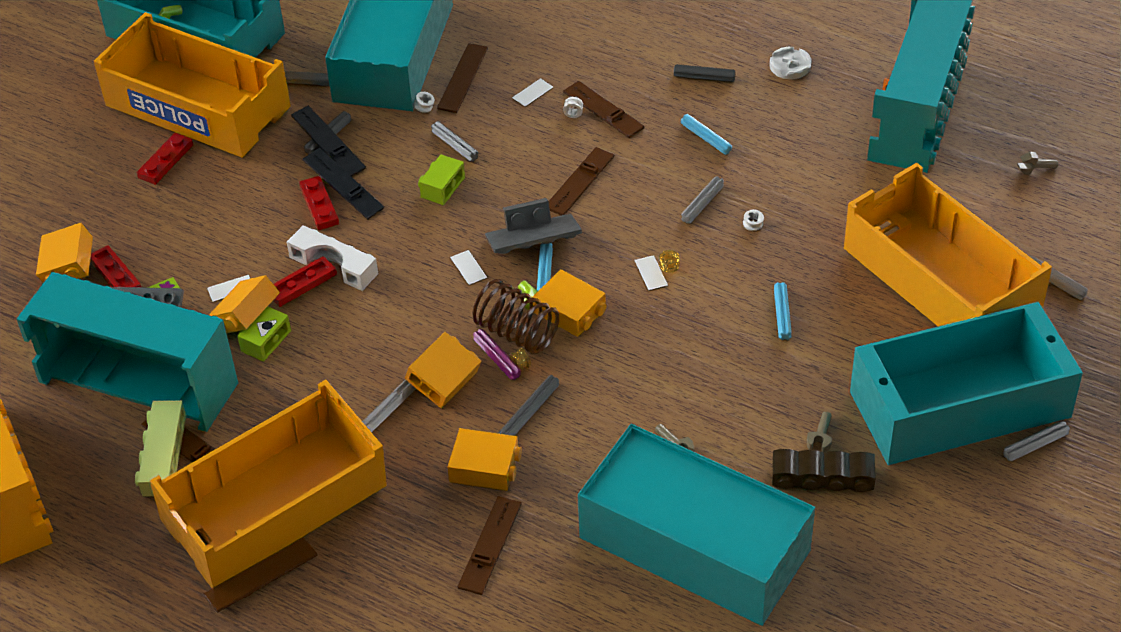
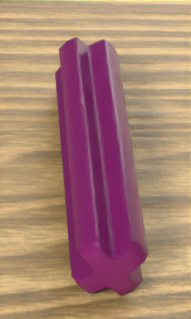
M483 329L473 333L474 341L511 380L521 376V369Z

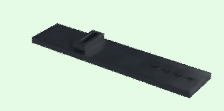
M309 105L291 114V117L313 141L350 176L366 169V166Z
M321 148L303 158V161L367 220L384 209V206Z

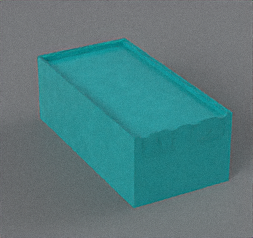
M350 0L325 56L332 102L413 111L416 95L421 92L452 10L453 0Z
M1035 302L855 347L850 393L887 465L1072 418L1083 372L1040 303Z
M630 424L578 493L579 537L763 626L811 551L815 506L634 424Z

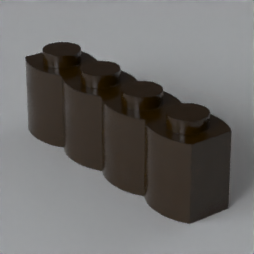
M777 449L773 451L772 486L781 489L800 487L806 490L825 488L832 491L851 489L857 492L874 490L876 480L875 454L868 452L847 453L843 451L821 452L817 450H802L798 452L791 449Z

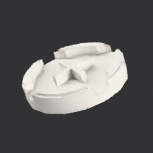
M783 47L774 51L772 57H770V69L776 76L783 79H798L807 75L810 71L811 57L800 48L798 51L794 50V47Z

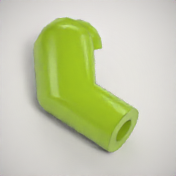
M181 5L163 7L158 15L170 19L171 16L181 15L182 7Z
M522 281L518 285V289L522 293H527L531 297L537 293V290L527 281ZM528 303L524 308L529 310L530 304Z

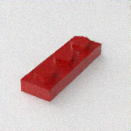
M174 133L136 172L138 179L156 185L193 146L192 139Z
M316 176L299 181L300 189L318 231L339 225L338 216L321 177Z
M109 245L91 253L90 262L111 287H142L141 283Z
M324 256L318 258L274 283L273 285L280 293L273 301L279 307L285 305L336 276V268Z

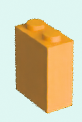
M82 223L41 236L36 276L42 283L45 282L51 272L62 275L66 274L76 279L88 276L93 236Z
M561 269L532 297L538 298L541 303H547L550 308H556L559 312L558 327L577 337L584 330H588L592 322L598 316L604 314L607 307L605 292ZM537 308L533 313L538 315L539 308ZM551 312V314H552L551 323L554 324L556 317H555V313H554V312ZM548 313L543 317L546 320L548 319Z
M266 275L243 280L229 292L209 315L223 319L226 333L246 330L280 292Z
M444 332L408 367L405 380L442 409L478 372L482 361L474 352L467 350L461 345L457 338Z
M459 428L447 466L449 482L508 491L510 481H515L517 470L515 463L516 461L520 462L522 447H518V436Z

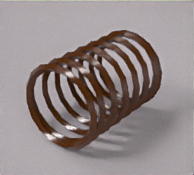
M494 279L482 288L476 298L472 311L473 321L476 325H480L481 328L488 327L490 332H497L499 337H506L508 342L515 341L518 347L525 346L526 351L531 354L540 353L550 344L559 325V312L556 308H550L547 303H541L538 298H532L529 294L522 293L520 289L513 288L511 284H504L501 279ZM498 283L500 286L491 291L484 300L479 312L478 321L476 312L481 297L492 284ZM501 289L500 297L491 309L489 316L482 321L488 302ZM511 293V300L503 309L506 296ZM520 298V306L512 314L515 301ZM529 303V311H527V313L520 321L524 306H526ZM539 308L538 316L531 323L524 342L520 343L519 338L529 326L533 312ZM551 312H554L556 319L552 332L547 341L536 350L548 334L552 319ZM548 313L545 330L535 346L531 347L532 339L539 329L541 320ZM499 317L497 327L492 328L491 324ZM510 318V320H509V322H508V325H507V328H506V332H505V333H501V329L503 328V326L507 323L508 319ZM520 321L517 327L515 337L511 338L510 333L516 328L518 322Z

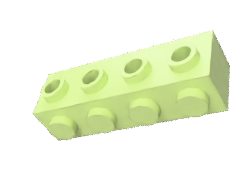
M153 401L151 410L147 411L148 428L143 432L144 450L139 453L140 471H137L135 474V484L139 486L142 496H154L150 483L151 479L159 475L161 480L177 472L186 420V412L182 401Z

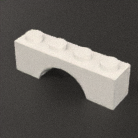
M303 225L287 241L289 257L291 259L308 265L324 256L328 261L341 265L344 283L361 291L378 275L375 257L361 252L353 246L341 243L333 237L319 233L315 229H310Z

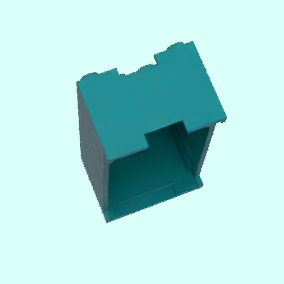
M97 0L106 36L117 39L145 12L152 14L153 21L255 58L266 46L268 49H271L285 34L279 0ZM181 5L182 14L171 16L170 19L158 15L163 7Z
M911 0L909 26L885 91L876 89L874 95L872 117L881 119L879 137L870 136L868 161L901 168H908L918 163L923 167L922 172L928 173L930 164H935L937 152L934 151H939L942 139L939 136H944L946 128L944 122H948L951 110L948 108H953L955 100L953 94L957 95L959 82L957 81L962 80L964 71L962 68H965L968 56L965 52H968L970 39L968 38L973 27L971 19L974 17L976 6H972L973 0Z
M51 272L16 319L24 341L29 342L30 339L36 352L32 365L39 383L47 385L53 378L148 407H152L153 401H182L186 418L199 421L198 430L208 432L238 385L224 321L216 316L184 309L173 304H166L152 298L134 295L130 292L112 289L109 286L94 284L87 280L76 279L66 274L62 275Z

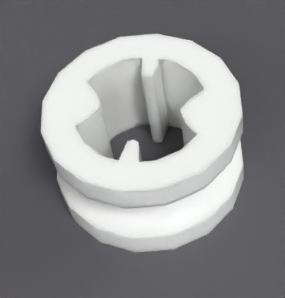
M419 92L416 95L414 107L423 113L430 112L435 99L428 92Z
M577 97L567 98L564 102V114L570 118L581 116L582 100Z
M758 210L747 211L744 214L743 226L750 231L761 229L764 215Z

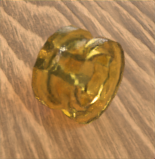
M673 250L663 251L659 256L660 269L667 273L677 271L680 266L679 254Z
M519 348L517 353H510V359L521 369L520 372L524 371V367H531L530 357L524 349Z

